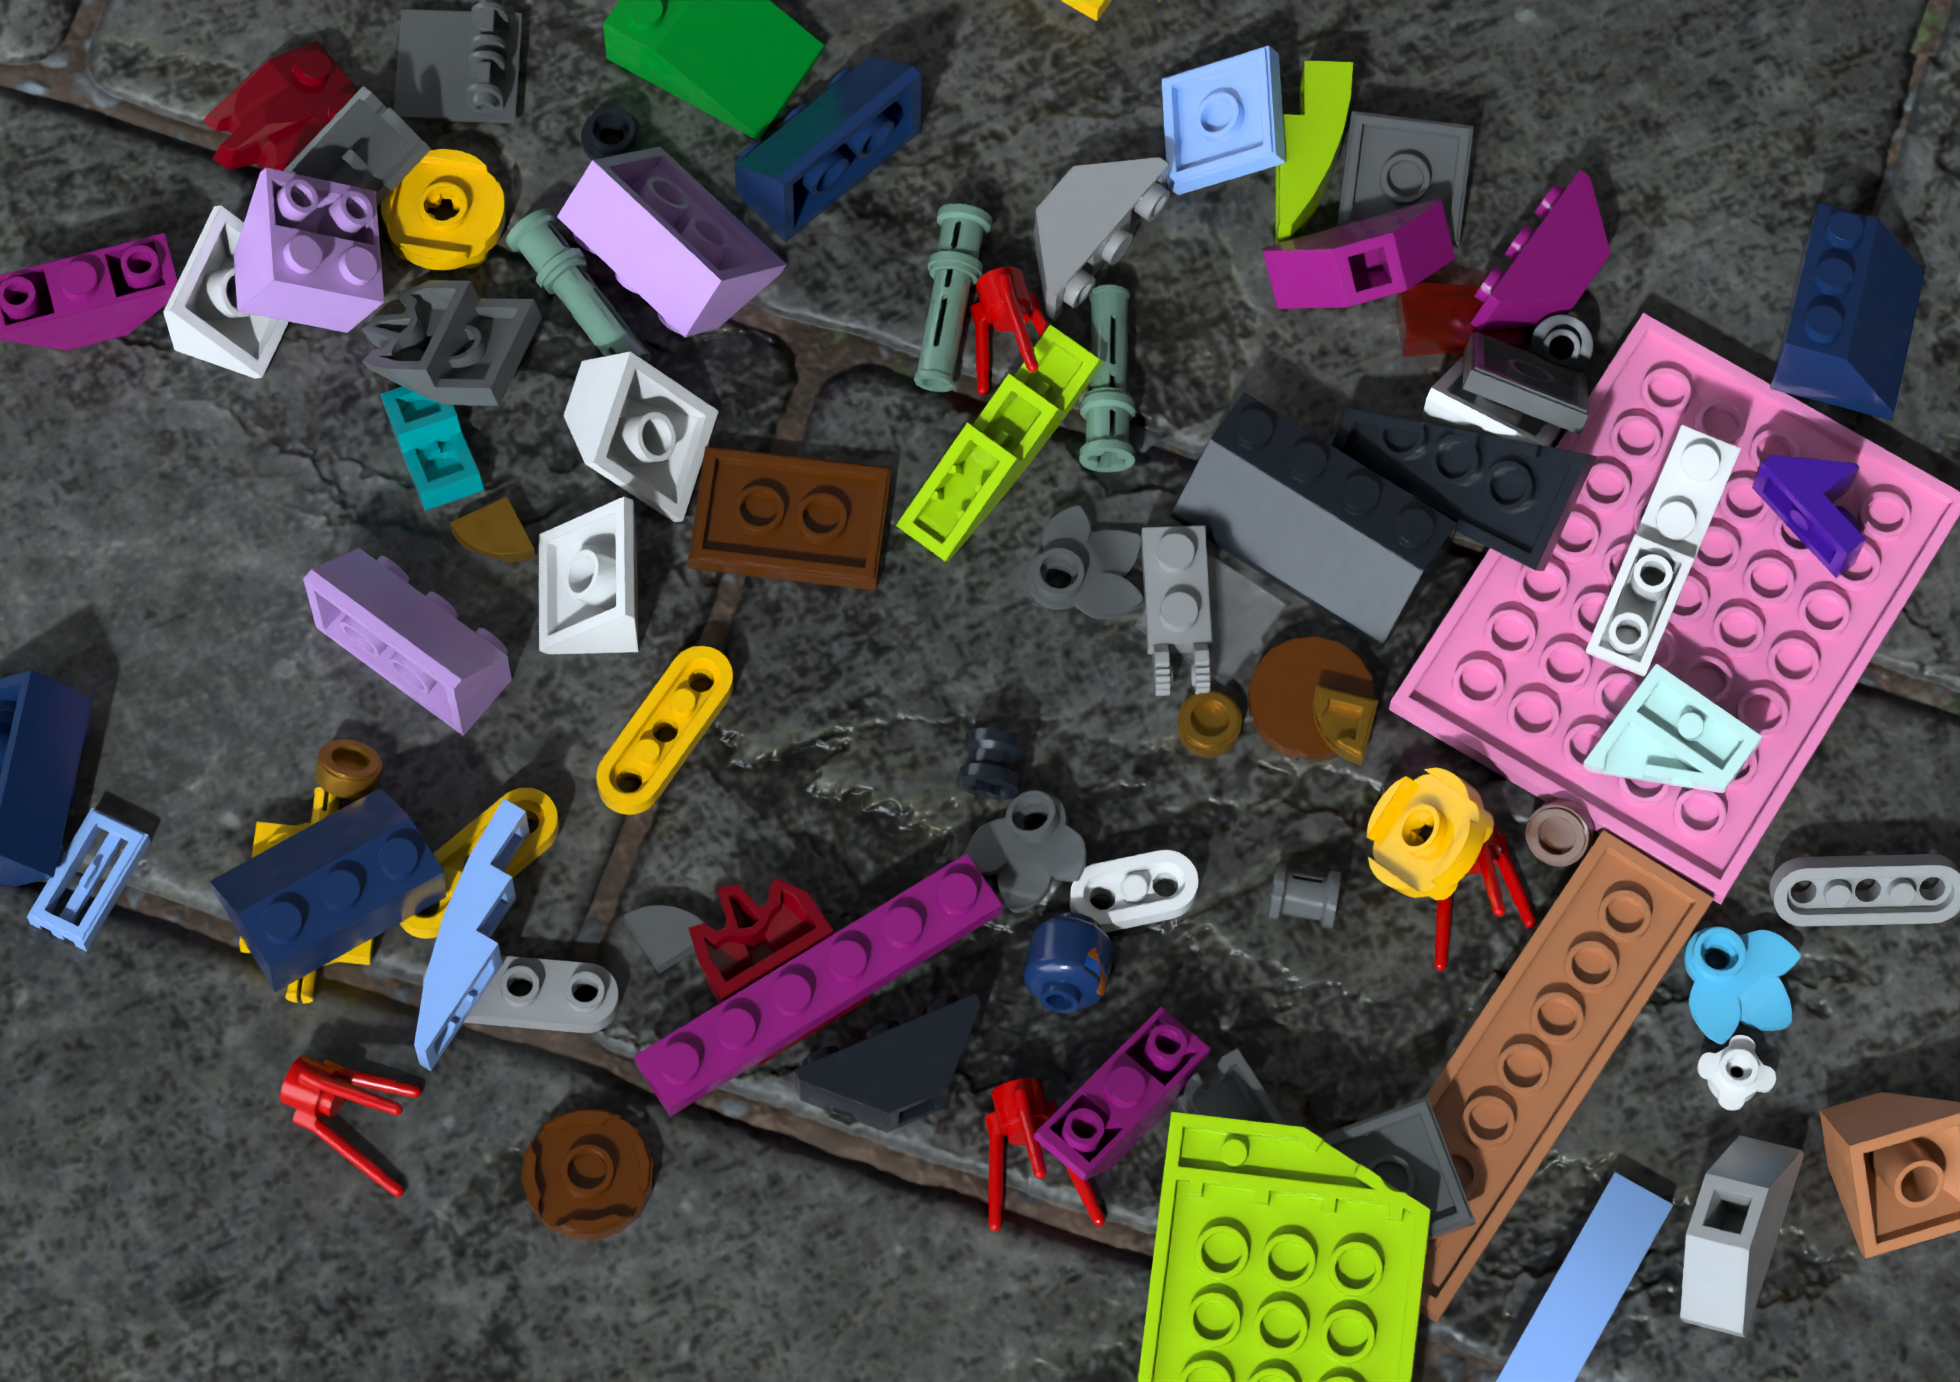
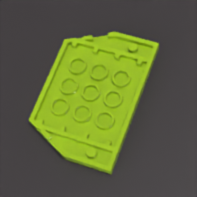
M1171 1112L1138 1382H1412L1431 1210L1382 1180L1380 1176L1368 1168L1359 1165L1305 1127Z

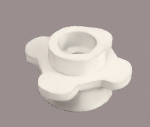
M1745 1035L1733 1036L1729 1041L1728 1047L1716 1054L1710 1052L1703 1054L1697 1065L1699 1075L1707 1079L1709 1089L1718 1098V1103L1723 1108L1731 1111L1742 1108L1744 1102L1750 1100L1756 1092H1769L1776 1082L1775 1071L1771 1067L1763 1065L1755 1053V1042ZM1734 1067L1740 1068L1743 1073L1742 1077H1733L1731 1069Z

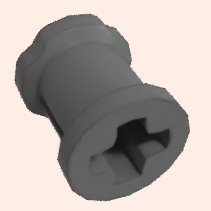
M1277 863L1268 918L1278 920L1281 915L1319 920L1322 928L1332 929L1337 907L1341 872L1331 870L1327 876L1291 871L1288 870L1287 864Z

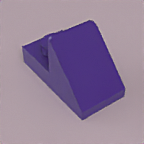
M1778 455L1769 456L1761 463L1752 489L1831 574L1838 578L1856 563L1866 541L1856 518L1844 507H1836L1833 504L1851 488L1860 467L1851 462Z

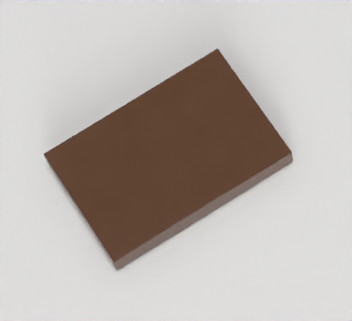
M705 446L688 557L689 569L876 591L892 479V467Z

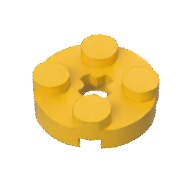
M430 150L381 202L384 229L390 239L394 253L417 266L431 270L473 269L480 266L486 260L488 251L500 239L506 221L504 194L499 182H496V179L487 172V166L477 157L458 150ZM442 199L452 200L453 209L458 211L456 216L440 221L435 220V215L426 213L429 207H439Z
M1429 768L1424 770L1430 774L1422 775L1415 780L1405 776L1396 781L1376 804L1367 828V838L1374 841L1373 855L1375 860L1368 857V861L1374 875L1381 882L1401 894L1413 898L1428 896L1434 900H1444L1454 893L1458 882L1475 863L1483 843L1489 839L1493 832L1494 821L1490 812L1484 809L1481 796L1472 785L1448 770ZM1425 824L1430 827L1434 826L1431 836L1423 843L1424 840L1419 836L1421 828Z

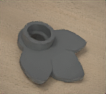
M1079 505L1069 507L1053 516L1043 530V552L1032 560L1027 572L1029 593L1037 603L1053 610L1075 607L1095 619H1111L1124 616L1134 611L1143 601L1140 591L1130 581L1125 579L1137 561L1141 537L1136 533L1120 530L1091 532L1090 522L1082 507ZM1060 574L1065 576L1070 583L1065 588L1058 589L1051 587L1047 583V579L1052 575Z
M1034 790L1021 793L1015 797L1007 808L1005 818L993 820L980 826L971 837L963 854H968L982 876L997 875L1001 896L1008 908L1014 913L1026 911L1040 903L1050 891L1054 878L1066 882L1080 880L1087 861V850L1081 835L1068 826V814L1061 801L1049 793ZM1046 820L1038 829L1029 831L1030 826L1035 821Z

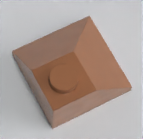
M1880 1092L1820 1110L1828 1168L1860 1252L1865 1259L1960 1231V1102Z

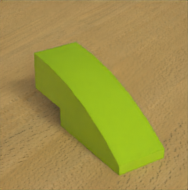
M1304 61L1300 84V115L1283 114L1286 163L1275 166V244L1299 238L1308 226L1326 193L1338 162L1351 99L1353 62Z

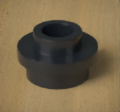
M604 107L593 113L583 125L581 132L582 147L585 154L591 160L640 151L643 142L642 129L637 119L624 109ZM608 135H618L623 139L622 142L614 145L601 142Z
M1555 314L1545 318L1537 325L1531 337V353L1543 357L1557 366H1566L1580 371L1585 367L1592 355L1593 339L1589 328L1582 320L1570 314ZM1564 335L1573 341L1574 348L1569 355L1561 357L1551 351L1549 345L1556 336Z

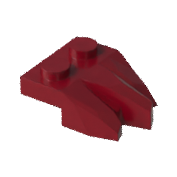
M319 41L269 59L253 71L204 119L203 122L214 131H229L232 134L219 146L212 159L229 170L258 164L261 171L265 168L283 171L359 90Z
M778 878L769 885V900L761 907L755 903L739 884L718 887L717 891L727 919L725 928L716 931L705 923L688 927L699 964L718 1004L834 934L833 929L809 893ZM869 995L757 1063V1066H761L869 1000Z

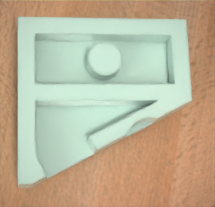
M1655 664L1585 759L1583 767L1592 773L1725 793L1760 745L1762 736L1670 672Z

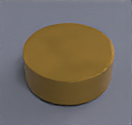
M1210 690V693H1194L1184 701L1179 710L1177 734L1181 743L1191 753L1201 757H1217L1227 753L1234 747L1240 735L1242 717L1239 707L1233 699L1219 691Z
M347 739L336 740L327 743L320 749L314 775L319 786L328 793L341 798L358 799L376 790L381 774L382 761L380 756L364 743Z

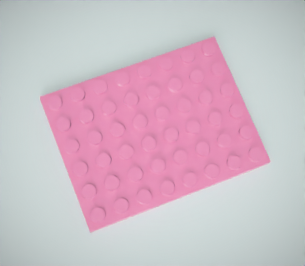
M1643 313L1588 397L1589 417L1581 434L1579 435L1567 430L1556 446L1558 449L1597 457L1545 571H1535L1490 548L1392 698L1389 710L1545 802L1563 798L1578 803L1590 815L1594 831L1601 834L1605 830L1713 897V901L1721 905L1959 519L1960 491L1785 392L1770 389L1769 383ZM1681 425H1684L1741 448L1646 676L1643 677L1589 655L1585 651ZM1778 455L1851 462L1860 467L1851 488L1833 504L1836 507H1844L1856 518L1866 541L1856 563L1838 578L1831 574L1752 489L1761 463L1769 456ZM1655 664L1670 672L1762 736L1760 745L1725 793L1592 773L1583 767L1585 759Z

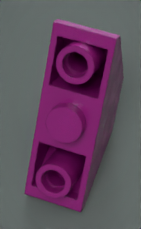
M1579 170L1566 190L1557 183L1553 185L1535 211V214L1542 218L1543 222L1536 231L1525 224L1504 254L1514 261L1506 273L1495 266L1474 297L1484 304L1470 323L1480 331L1537 326L1542 320L1551 315L1569 314L1611 254L1591 178L1583 171Z
M1440 198L1261 248L1277 309L1351 307L1407 291L1455 259Z
M165 233L1 274L0 340L68 351L129 335L168 303L178 282Z
M1160 1007L1036 1131L1034 1139L1083 1181L1113 1168L1157 1123L1187 1081L1208 1056L1211 1048Z

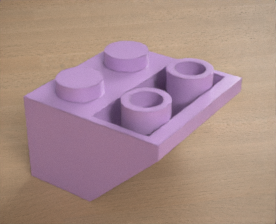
M265 168L261 171L234 253L237 311L348 333L384 303L376 191L271 168Z

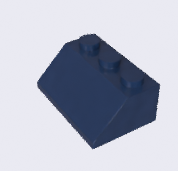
M873 55L869 56L856 68L853 66L844 68L832 79L827 91L810 105L808 103L798 105L785 118L781 129L765 142L761 139L754 141L741 153L735 165L736 194L786 243L920 133L922 74L912 65Z
M1818 203L1802 250L1770 389L1892 420L1925 272L1879 218Z
M33 670L0 678V884L15 887L54 878L55 870L64 852L62 838L68 811L77 793L75 779L82 748L85 746L90 734V723L88 720L93 702V697Z
M382 788L373 791L209 881L211 888L274 992L446 898L444 870L411 817Z

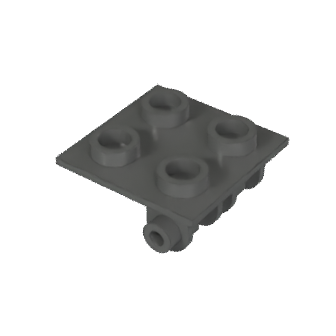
M478 0V3L472 7L471 11L401 9L394 112L402 120L516 124L523 13H508L507 8L503 6V0Z

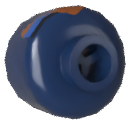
M1061 913L1039 924L1031 937L1023 969L1025 986L1034 997L1041 1001L1044 1007L1057 1013H1072L1077 1009H1084L1100 1001L1107 988L1114 958L1113 942L1105 931L1102 930L1100 924L1091 917L1081 913Z

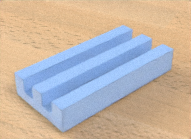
M91 808L57 866L54 878L48 880L27 915L29 923L39 929L44 927L50 930L54 936L62 940L67 938L73 941L76 947L87 952L151 844L149 835L99 810ZM100 830L108 831V836L79 881L77 888L61 915L57 917L51 914ZM123 840L128 841L79 926L74 925Z

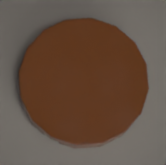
M1317 636L1290 639L1270 649L1255 667L1248 691L1250 721L1262 741L1282 756L1299 760V757L1306 759L1316 758L1315 761L1332 760L1339 756L1324 742L1314 721L1313 698L1316 685L1376 700L1373 679L1360 657L1341 643Z
M577 1108L553 1117L543 1126V1130L535 1136L533 1142L531 1140L524 1153L521 1179L530 1209L547 1228L569 1239L599 1240L622 1232L641 1216L652 1195L654 1163L646 1139L630 1123L622 1120L621 1116L607 1109Z

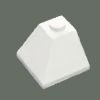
M632 352L582 361L563 416L585 464L673 522L684 520L704 458L705 446H708L719 411Z

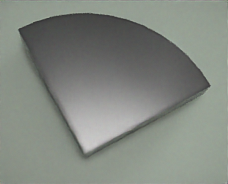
M666 905L646 906L624 915L625 924L659 974L695 952L688 927L704 923L688 911Z

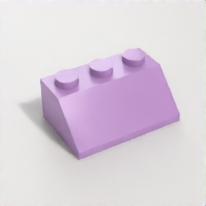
M661 147L592 160L557 216L573 232L575 241L582 248L597 254L616 272V279L623 287L639 294L658 312L659 320L667 328L682 334L684 337L718 329L777 278L787 265Z
M357 548L311 569L303 578L317 629L462 736L467 733L512 680L508 656L506 655L508 650L495 635L484 628H478L476 632L468 628L457 619L458 613L448 601L431 591L426 596L408 584L409 577L395 562L385 556H380L375 560L362 549Z

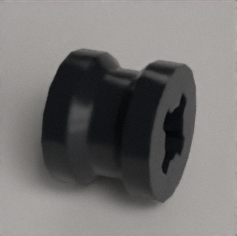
M995 728L971 729L966 733L964 749L969 754L968 760L965 765L959 768L957 785L962 790L982 798L993 800L1014 799L1019 795L1022 780L1017 774L1018 765L1026 760L1029 744L1024 738L1005 730Z

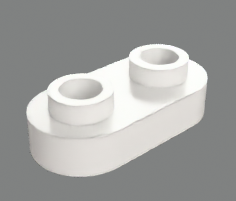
M1159 850L1092 864L1084 868L1080 880L1072 883L1070 909L1073 913H1081L1096 920L1105 932L1177 918L1186 913L1196 899L1199 882L1198 873L1193 863L1186 856L1172 850ZM1160 881H1167L1172 883L1177 891L1172 896L1163 897L1154 891L1153 886ZM1105 894L1113 900L1114 904L1109 909L1099 910L1091 904L1090 900L1095 895Z

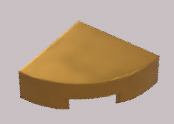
M507 497L450 522L451 531L455 538L465 549L471 552L475 551L487 557L503 559V562L508 563L521 562L535 557L534 547Z
M1316 685L1313 698V716L1317 730L1332 751L1353 764L1362 766L1378 700Z

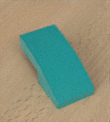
M403 386L380 394L397 443L425 511L484 491L479 470L462 434L458 416L453 405H443Z

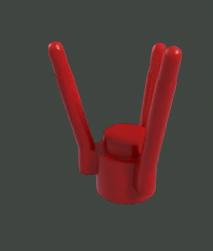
M1015 267L991 270L982 275L975 285L980 302L972 305L970 310L975 324L977 391L982 396L989 393V325L991 324L999 332L1013 331L1027 370L1029 372H1036L1039 368L1026 324L1031 319L1041 338L1049 327V323L1041 310L1037 293L1028 291L1022 271Z
M1487 810L1493 817V832L1489 839L1483 843L1478 858L1467 874L1482 873L1493 913L1500 917L1505 914L1506 908L1495 869L1498 865L1525 927L1533 929L1537 924L1509 856L1505 835L1498 834L1495 815L1492 811ZM1452 895L1444 900H1437L1434 966L1438 971H1443L1447 967Z
M305 1055L299 1056L287 1072L280 1092L281 1103L296 1109L293 1123L314 1132L375 1183L381 1185L393 1196L401 1197L404 1194V1188L401 1184L327 1125L321 1118L323 1115L331 1118L335 1117L342 1108L345 1099L394 1116H398L403 1112V1106L400 1103L353 1085L411 1098H418L422 1093L421 1088L417 1085L400 1082L395 1079L345 1068L327 1059L321 1063Z
M1023 1078L1012 1080L999 1085L991 1092L995 1111L985 1116V1122L989 1135L988 1206L989 1228L992 1231H999L1002 1226L1004 1137L1007 1136L1009 1143L1012 1145H1026L1028 1157L1036 1178L1042 1179L1047 1174L1042 1147L1034 1139V1135L1057 1111L1055 1101H1046L1042 1081L1038 1079ZM1065 1165L1092 1222L1096 1226L1104 1225L1105 1216L1088 1179L1083 1181Z

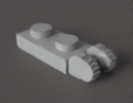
M1205 526L1142 528L1141 548L1147 653L1152 654L1155 696L1170 695V688L1173 686V670L1169 662V654L1192 653L1191 685L1194 687L1195 694L1210 693L1209 652H1211L1212 632Z

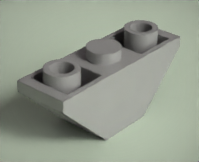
M1160 157L1073 166L1036 208L1034 242L1044 312L1047 317L1055 322L1068 306L1074 309L1079 307L1094 287L1096 281L1094 275L1106 262L1114 265L1121 259L1132 242L1133 234L1131 232L1143 218L1150 222L1161 212L1170 196V191L1167 190L1169 163Z
M1739 1135L1706 1172L1686 1232L1680 1318L1683 1322L1746 1338L1804 1157L1802 1150Z

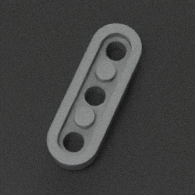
M1938 854L1798 857L1783 863L1774 872L1770 881L1769 891L1779 916L1795 926L1932 924L1944 922L1960 911V870L1951 859ZM1930 877L1939 878L1938 883L1933 888H1920L1921 883L1925 879ZM1864 879L1876 880L1870 889L1864 891L1856 890V886L1860 881ZM1803 880L1811 881V885L1805 891H1791L1797 882Z
M501 955L503 965L464 1023L593 1033L607 1027L616 1017L620 1002L618 987L611 973L596 964ZM426 969L425 974H424V977H423V985H424V979H425V976H426V973H427V969ZM518 980L528 981L533 986L531 991L522 997L512 995L509 992V988ZM582 986H591L598 991L597 996L590 1002L576 1000L574 993Z

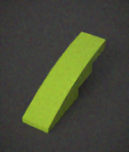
M1051 324L1034 347L1035 356L1039 364L1038 370L1036 372H1029L1024 362L1015 376L1010 373L1007 375L975 423H966L896 524L898 528L945 562L950 561L1009 491L1105 363Z

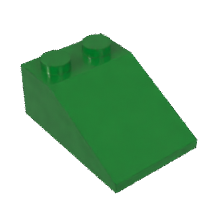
M619 0L603 23L606 59L755 140H763L824 52V44L770 0Z

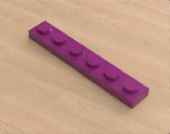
M966 853L634 1056L635 1064L671 1117L1002 914L1003 905Z

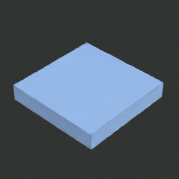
M1269 45L1162 79L1166 162L1169 163L1167 184L1168 188L1174 193L1181 195L1286 163L1279 54Z

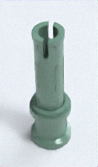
M947 204L938 209L937 223L941 226L937 252L930 255L928 261V270L930 271V276L934 279L914 381L917 386L934 392H947L953 389V377L963 333L970 287L974 286L982 276L983 264L979 261L983 235L991 230L992 217L984 210L966 204Z
M550 209L536 210L520 220L508 233L506 243L513 252H521L537 273L536 282L539 287L549 294L556 293L604 357L632 352L645 362H649L652 355L635 337L616 309L586 272L587 258L580 248H571L555 227L556 217Z
M1101 285L1093 288L1092 293H1090V352L1105 363L1090 382V391L1081 400L1080 415L1086 420V443L1080 448L1079 462L1082 466L1097 472L1123 471L1135 463V449L1129 444V421L1135 417L1136 402L1131 394L1127 392L1128 300H1130V293L1124 287L1117 285Z

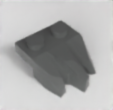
M430 280L400 292L399 300L406 308L404 313L375 316L362 329L372 344L379 347V349L372 350L362 361L368 369L443 405L499 406L541 321L542 315L534 299L479 298L471 281Z

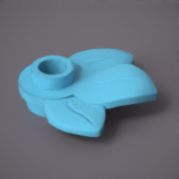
M1712 926L1695 933L1685 948L1684 965L1688 975L1694 981L1688 999V1006L1700 1030L1714 1042L1725 1044L1735 1032L1739 1022L1747 1027L1761 1031H1775L1788 1028L1792 1023V1008L1789 996L1779 977L1786 974L1797 964L1801 958L1800 953L1782 936L1767 930H1757L1739 936L1728 928ZM1709 952L1720 953L1726 959L1727 966L1723 969L1711 968L1705 961V954Z

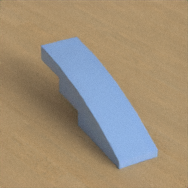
M506 799L502 800L468 858L443 915L424 979L414 1046L419 1064L429 1071L433 1069L503 965L499 944L490 939V937L516 900L513 879L504 871L530 834L526 811Z
M1614 1173L1496 1382H1575L1673 1204L1620 1174Z

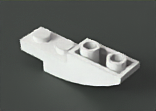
M1681 425L1585 653L1640 676H1646L1741 448Z

